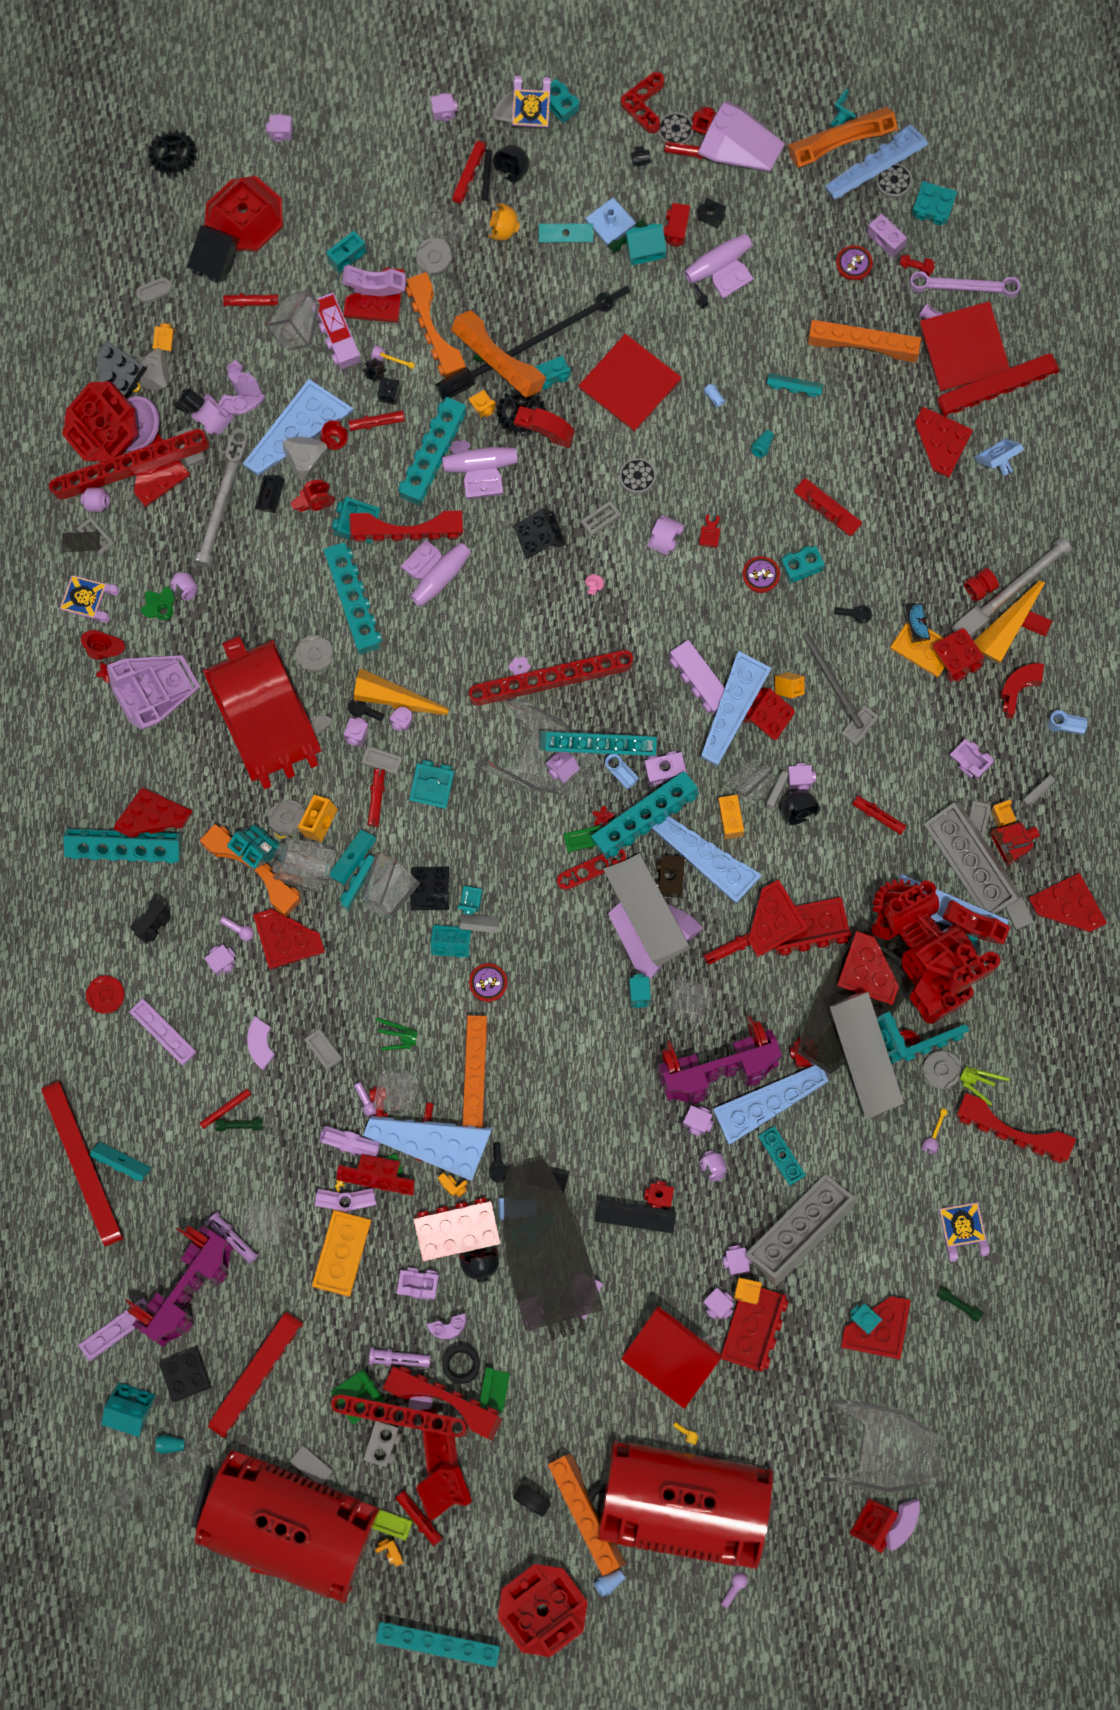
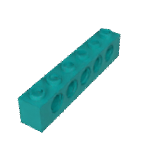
M448 397L445 398L444 402H440L437 409L439 413L436 418L433 417L429 426L431 429L428 434L425 433L423 436V445L421 449H417L414 455L415 461L413 465H409L406 472L407 477L405 481H401L398 488L400 498L421 506L443 462L442 457L446 456L467 413V405ZM446 417H450L452 419L449 422L443 421V419ZM437 433L444 434V436L440 438L436 437L435 435ZM429 449L436 450L435 453H428L427 451ZM424 464L429 466L427 469L419 468ZM415 480L421 482L419 485L412 484V482Z
M345 542L324 548V554L358 654L361 655L380 649L379 643L382 642L379 631L375 632L374 625L377 624L374 615L369 614L368 609L371 606L368 598L363 597L362 592L365 589L362 580L358 581L356 575H359L357 565H352L351 558L354 557L351 548H347ZM340 562L347 563L345 567H338ZM346 579L353 580L350 584L343 583ZM353 595L358 596V599L355 601L349 600ZM358 612L364 613V616L361 618L355 617V614ZM363 629L370 630L367 635L361 634Z
M540 731L539 750L656 756L657 737Z
M683 771L591 836L593 844L605 859L615 857L623 847L632 845L636 838L649 833L656 824H662L670 814H676L682 809L683 805L696 800L699 795L698 787L687 773ZM676 792L682 793L680 797L673 796ZM660 803L666 804L664 808L657 807ZM644 814L651 815V817L648 819L642 818ZM629 825L636 826L633 830L626 829ZM613 836L620 837L617 841L610 840Z
M67 828L63 836L64 857H70L75 860L89 858L90 860L108 859L110 861H117L120 859L130 862L144 860L150 863L157 861L175 863L180 861L182 855L181 833L158 832L149 834V832L139 833V836L129 837L116 830ZM81 843L87 844L88 847H83ZM100 844H104L108 848H103L100 846ZM119 845H124L127 849H122ZM138 846H144L146 849L142 850ZM161 846L165 850H159L157 847Z
M384 1622L379 1623L375 1642L491 1667H497L501 1649L500 1646Z

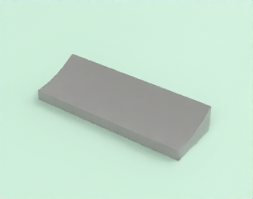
M960 802L952 803L924 823L979 908L996 915L1023 898Z
M640 853L621 863L603 868L651 961L657 967L691 948Z
M869 993L855 994L830 1006L865 1118H872L884 1111L904 1104Z
M825 1174L745 1254L746 1258L776 1287L855 1206V1197Z

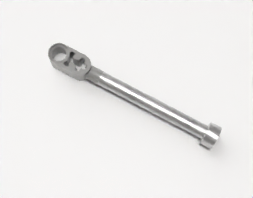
M236 429L231 433L226 449L228 461L201 550L196 552L193 563L197 566L211 568L214 559L211 556V552L237 468L244 462L249 446L248 435L243 429ZM238 438H244L242 442H236Z
M1063 537L1058 538L1053 543L1054 548L982 608L976 606L952 627V630L956 632L964 628L970 636H974L990 622L989 616L1060 556L1065 558L1072 552L1071 545Z

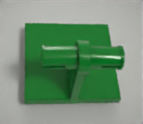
M364 1369L331 1391L333 1397L345 1395L386 1403L375 1387V1382L371 1381ZM344 1399L338 1402L341 1409H344L346 1406ZM360 1403L357 1406V1412L362 1414L365 1411L364 1403ZM346 1415L352 1425L363 1419Z

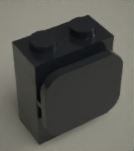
M200 225L187 268L192 269L194 274L209 276L208 279L214 282L226 280L227 274L230 273L235 260L236 246L239 238L208 225Z

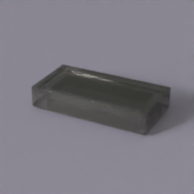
M99 532L62 533V552L99 551Z

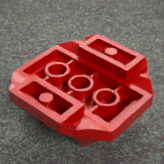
M256 175L232 179L206 203L205 225L238 237L239 240L236 246L238 251H259L283 228L282 198ZM243 209H246V210H247L246 212H243V213L240 212V211L243 210Z
M89 382L67 407L65 427H63L62 435L84 461L102 462L120 456L138 436L135 408L113 382Z
M534 1564L502 1588L497 1619L522 1653L551 1657L584 1632L588 1602L564 1568ZM541 1604H545L549 1608V1613L545 1617H541L537 1613V1608Z

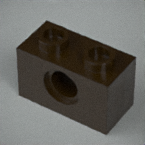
M662 855L661 861H657V872L661 873L660 879H656V883L664 897L682 898L685 857ZM667 873H672L675 875V878L673 880H667L665 878V875Z

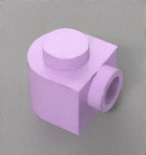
M406 707L397 708L389 718L391 727L398 732L401 730L406 732L413 721L411 711Z

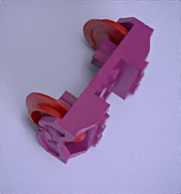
M748 1015L747 1024L751 1037L733 1042L736 1054L699 1065L696 1054L680 1058L677 1061L670 1041L667 1040V1049L661 1050L664 1063L659 1064L658 1068L667 1101L678 1100L687 1103L693 1101V1104L701 1103L707 1097L708 1084L718 1081V1077L724 1075L726 1078L737 1075V1071L740 1072L744 1085L749 1084V1087L759 1085L760 1081L773 1068L779 1067L778 1059L782 1058L773 1031L768 1030L764 1032L761 1022L759 1020L754 1022L751 1016Z
M188 1225L185 1230L176 1227L178 1232L194 1244H190L180 1259L190 1267L167 1299L156 1293L145 1308L146 1312L125 1299L126 1303L130 1306L127 1312L138 1319L132 1326L162 1347L182 1336L184 1332L188 1333L193 1327V1318L181 1309L183 1307L186 1308L190 1304L192 1293L195 1290H200L204 1284L202 1279L205 1277L215 1285H218L219 1282L222 1284L229 1275L226 1272L229 1269L230 1253L234 1248L226 1240L205 1226H202L199 1232Z

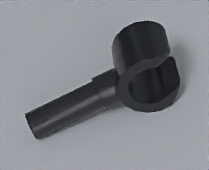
M695 284L693 287L699 297L696 303L698 305L701 304V308L704 309L709 304L708 297L705 294L703 295L698 285Z

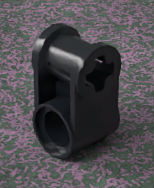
M191 388L182 390L181 397L173 405L178 410L187 414L197 412L204 404L205 399Z

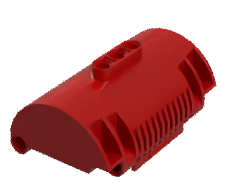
M618 1440L613 1441L598 1540L730 1566L758 1568L770 1512L773 1486V1470L771 1468H757V1466L635 1443H621ZM665 1491L673 1493L674 1499L672 1501L664 1499L663 1493ZM684 1495H692L694 1503L692 1505L686 1504L683 1499ZM704 1499H712L714 1501V1508H706Z
M232 1449L222 1464L207 1497L197 1526L194 1544L209 1548L212 1552L326 1598L340 1601L341 1604H346L380 1508ZM260 1516L267 1518L268 1524L266 1527H261L258 1524ZM282 1523L287 1527L285 1535L278 1533V1524ZM298 1531L305 1533L306 1540L304 1542H299L296 1539Z

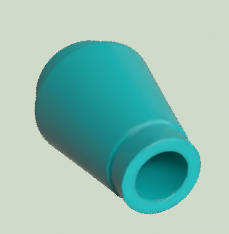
M765 430L751 445V452L756 457L763 458L768 454L774 437L771 431Z
M163 1434L156 1436L155 1452L167 1454L184 1451V1439Z

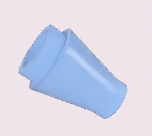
M618 1569L597 1578L594 1586L602 1597L608 1596L625 1580V1577Z

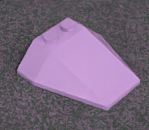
M727 100L723 102L712 121L698 154L715 162L771 171L785 143L743 107Z
M183 655L128 658L107 665L112 691L129 722L141 730L160 723L200 688ZM178 660L181 661L195 688L192 687Z
M620 902L608 915L634 967L641 974H644L645 977L649 976L650 980L662 968V965L657 967L651 961ZM668 904L684 936L690 942L703 927L691 915Z

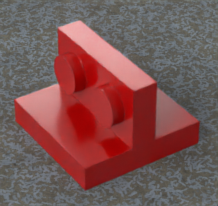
M868 1499L849 1534L882 1553L886 1547V1535L895 1522L898 1513Z

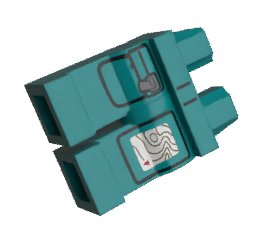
M256 825L246 829L244 832L240 830L235 832L227 845L238 857L243 856L241 859L254 870L271 861L281 846L277 840L270 838L263 828H258Z

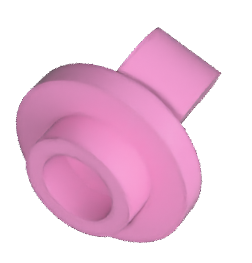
M595 574L587 576L585 583L587 587H590L588 594L596 595L597 590L603 588L604 581Z

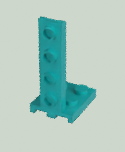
M887 1012L877 1018L892 1065L903 1059L906 1062L916 1058L915 1054L920 1052L922 1055L933 1051L932 1047L942 1048L949 1044V1040L959 1041L965 1038L963 1034L970 1031L967 1025H962L906 1048L905 1040L899 1033L896 1020L891 1013Z

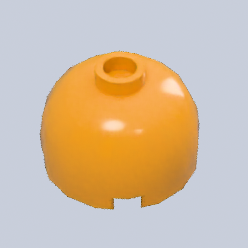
M498 203L496 205L499 207L498 211L494 210L490 219L489 227L492 226L493 228L492 235H488V237L504 241L511 238L514 232H518L520 222H517L518 216L510 206Z

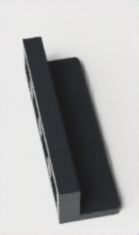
M598 1200L595 1222L673 1234L677 1212Z

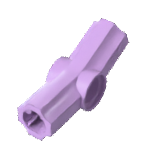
M324 1126L319 1137L320 1143L338 1148L343 1153L344 1151L350 1152L351 1155L365 1154L377 1157L380 1148V1142Z
M373 1188L352 1193H337L318 1189L315 1206L349 1213L353 1210L376 1206V1199ZM345 1198L351 1200V1204L347 1208L341 1207V1201Z

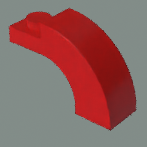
M519 406L514 420L515 426L537 431L548 437L553 444L570 448L575 430L568 422L551 412L537 407L536 410Z
M1034 663L1023 666L1012 673L1007 679L1000 699L1007 700L1004 701L1002 712H1006L1005 718L1013 719L1017 695L1023 688L1028 686L1040 687L1043 679L1044 664Z
M949 901L942 917L951 924L961 927L964 933L996 944L1003 945L1010 930V926L1000 920L974 913L955 901Z

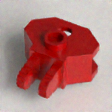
M322 479L312 480L304 484L303 489L299 491L300 496L293 499L290 505L292 509L298 512H304L309 509L319 511L332 506L335 502V497L327 493L330 489L328 482Z

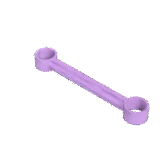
M918 271L911 276L910 287L916 292H922L926 288L998 292L1008 298H1012L1019 293L1020 282L1014 277H1008L1003 282L928 277L924 272ZM921 277L926 281V284L919 287L913 283V280ZM1007 283H1014L1017 286V290L1015 292H1008L1004 286Z

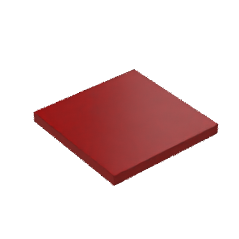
M990 301L919 321L940 392L967 385L1010 369Z
M624 334L578 385V388L635 432L682 380V377L627 334Z
M658 1306L621 1360L685 1409L723 1356Z

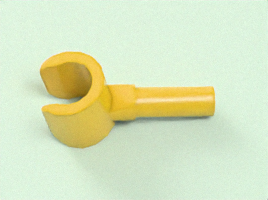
M675 1422L673 1427L687 1435L685 1441L696 1445L698 1435Z

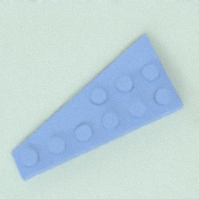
M308 379L243 462V466L257 476L261 475L286 458L283 449V442L286 439L292 437L314 439L320 435L324 423L329 420H342L354 412L353 408Z
M371 1116L363 1136L472 1181L493 1128H475V1126L469 1125L464 1127L428 1121L424 1123L414 1122V1120L402 1121L395 1120L394 1118Z

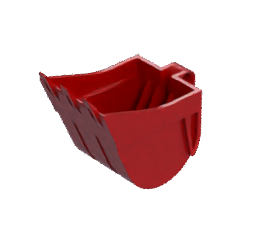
M240 636L223 642L222 645L228 659L204 669L203 673L251 781L259 779L264 789L271 787L268 777L271 773L283 769L288 779L294 777L292 764L303 759H307L311 769L318 766L315 754L322 752L286 673L274 640L246 651Z

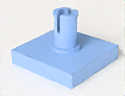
M614 198L585 218L587 223H593V230L607 246L612 240H617L636 223Z
M1005 438L974 457L979 464L995 468L999 466L1001 474L1005 476L1013 472L1008 459L1024 449L1021 443Z

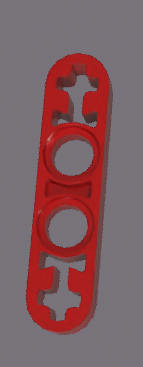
M479 140L476 141L452 199L454 203L462 205L469 189L468 185L475 176L476 166H479L487 143Z
M621 849L618 855L622 854L621 861L618 862L617 859L611 861L612 866L626 860L624 850ZM599 855L561 873L557 877L558 887L567 891L605 874L604 870H597L595 868V863L603 861L606 867H610L608 860L603 855ZM580 869L588 871L589 874L586 878L578 876L577 873ZM574 872L577 882H574V879L569 881L568 886L561 884L563 877L569 879L572 877L571 873Z

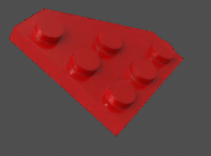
M385 268V269H384L383 271H381V272H384V271H387V270L393 269V268ZM394 269L396 271L405 273L404 269ZM357 292L353 295L350 294L345 298L343 316L350 319L398 323L402 292L387 296H372Z
M922 407L915 421V427L919 433L932 471L950 478L973 429Z
M158 433L150 445L163 441ZM168 450L163 451L161 455L166 454ZM150 456L146 457L144 461H147ZM177 460L137 474L134 494L144 507H147L188 478L190 473Z
M142 787L115 823L114 830L129 837L139 836V833H158L172 827L180 829L190 819L192 810Z
M1080 873L1028 898L1037 916L1048 918L1067 926L1090 933L1107 924Z
M779 880L762 888L748 939V943L757 958L808 930V927Z
M273 909L253 914L269 970L325 953L318 932L304 927L302 924L279 914Z
M856 930L837 986L859 994L868 992L871 998L893 1005L899 984L875 936Z
M891 1296L871 1309L882 1320L869 1335L854 1322L846 1326L843 1332L841 1348L900 1360L911 1300Z

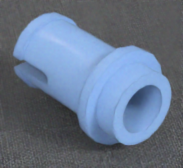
M712 383L704 391L705 395H708L715 407L718 408L726 400L717 390V385L714 386Z

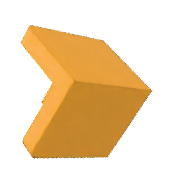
M790 672L776 675L775 693L788 698L804 695L805 676Z
M1011 799L994 805L991 810L998 828L1016 822L1011 809Z
M738 1278L734 1300L757 1304L762 1283Z

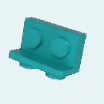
M563 355L535 366L546 377L542 387L543 390L549 389L553 383L558 381L560 383L566 382L571 376V368L567 366Z
M433 925L431 955L456 956L458 958L469 957L471 930L459 929L456 926Z

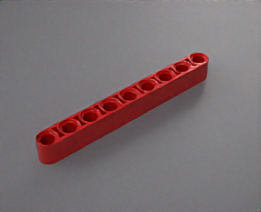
M195 429L56 477L50 481L49 489L57 499L64 500L84 493L87 488H99L201 453L208 449L210 443L202 430ZM203 438L201 442L196 443L198 439ZM185 444L183 448L178 449L181 445ZM168 450L166 454L161 455L163 451ZM150 456L147 461H144L146 457ZM132 462L131 466L126 467L128 463Z
M622 650L476 684L469 690V699L473 705L480 706L626 672L633 666V655L627 650ZM626 658L630 662L627 664H622L620 660ZM607 662L611 664V667L603 668L601 665ZM585 667H591L593 669L590 673H586L583 671ZM567 671H572L574 675L572 677H567L565 673ZM550 675L556 677L554 681H548L546 678ZM530 680H536L538 682L534 686L528 684ZM512 684L519 685V688L516 690H512L509 687ZM494 688L501 690L499 694H493L491 691ZM479 692L482 694V697L476 699L473 697V694Z
M60 1081L41 1088V1091L103 1245L107 1247L124 1238L123 1235L121 1236L117 1220L112 1214L113 1210L109 1200L106 1199L102 1183L97 1177L98 1173L91 1162V1156L83 1142L81 1131L76 1125L77 1121L68 1105L67 1096L61 1088L62 1084Z

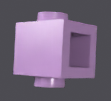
M443 93L431 97L434 121H450L452 118H455V111H458L457 101L452 98V94Z
M283 114L270 115L269 122H266V133H269L270 139L276 142L292 140V117L284 116Z
M350 717L343 734L345 741L352 746L359 745L363 747L369 732L368 723L362 718L356 717V719Z
M558 752L545 763L549 769L548 774L554 780L558 779L562 783H565L580 769L574 756L568 752Z
M798 763L795 766L788 767L789 789L808 791L809 788H812L813 782H816V772L812 771V765Z
M224 945L220 947L215 946L210 950V954L204 958L217 977L223 972L227 974L232 971L236 963L234 960L236 957L235 953L230 947L226 949Z
M691 1105L683 1126L689 1128L688 1132L693 1135H704L706 1131L710 1132L714 1121L711 1120L713 1115L710 1114V1110L700 1106L698 1109Z
M740 1245L729 1247V1251L725 1252L726 1256L722 1257L724 1269L728 1268L730 1277L750 1272L749 1264H752V1262L746 1258V1248H741Z
M718 1288L703 1301V1305L707 1308L706 1313L714 1320L716 1318L719 1320L724 1318L726 1320L734 1312L731 1309L734 1306L732 1303L734 1299L726 1291L722 1293Z

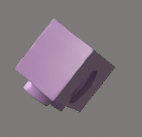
M882 213L868 225L867 235L892 258L906 246L907 237Z
M672 751L666 753V756H650L647 760H644L649 786L667 783L683 771L686 772L682 752ZM666 764L670 769L662 771L660 766Z

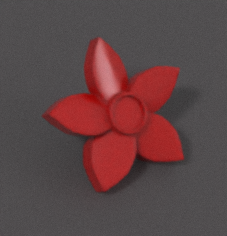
M100 662L101 670L95 676L103 677V680L108 683L110 679L107 666Z
M605 805L601 808L600 812H592L597 818L594 826L601 823L606 826L609 824L608 820L615 816L613 813L607 812Z

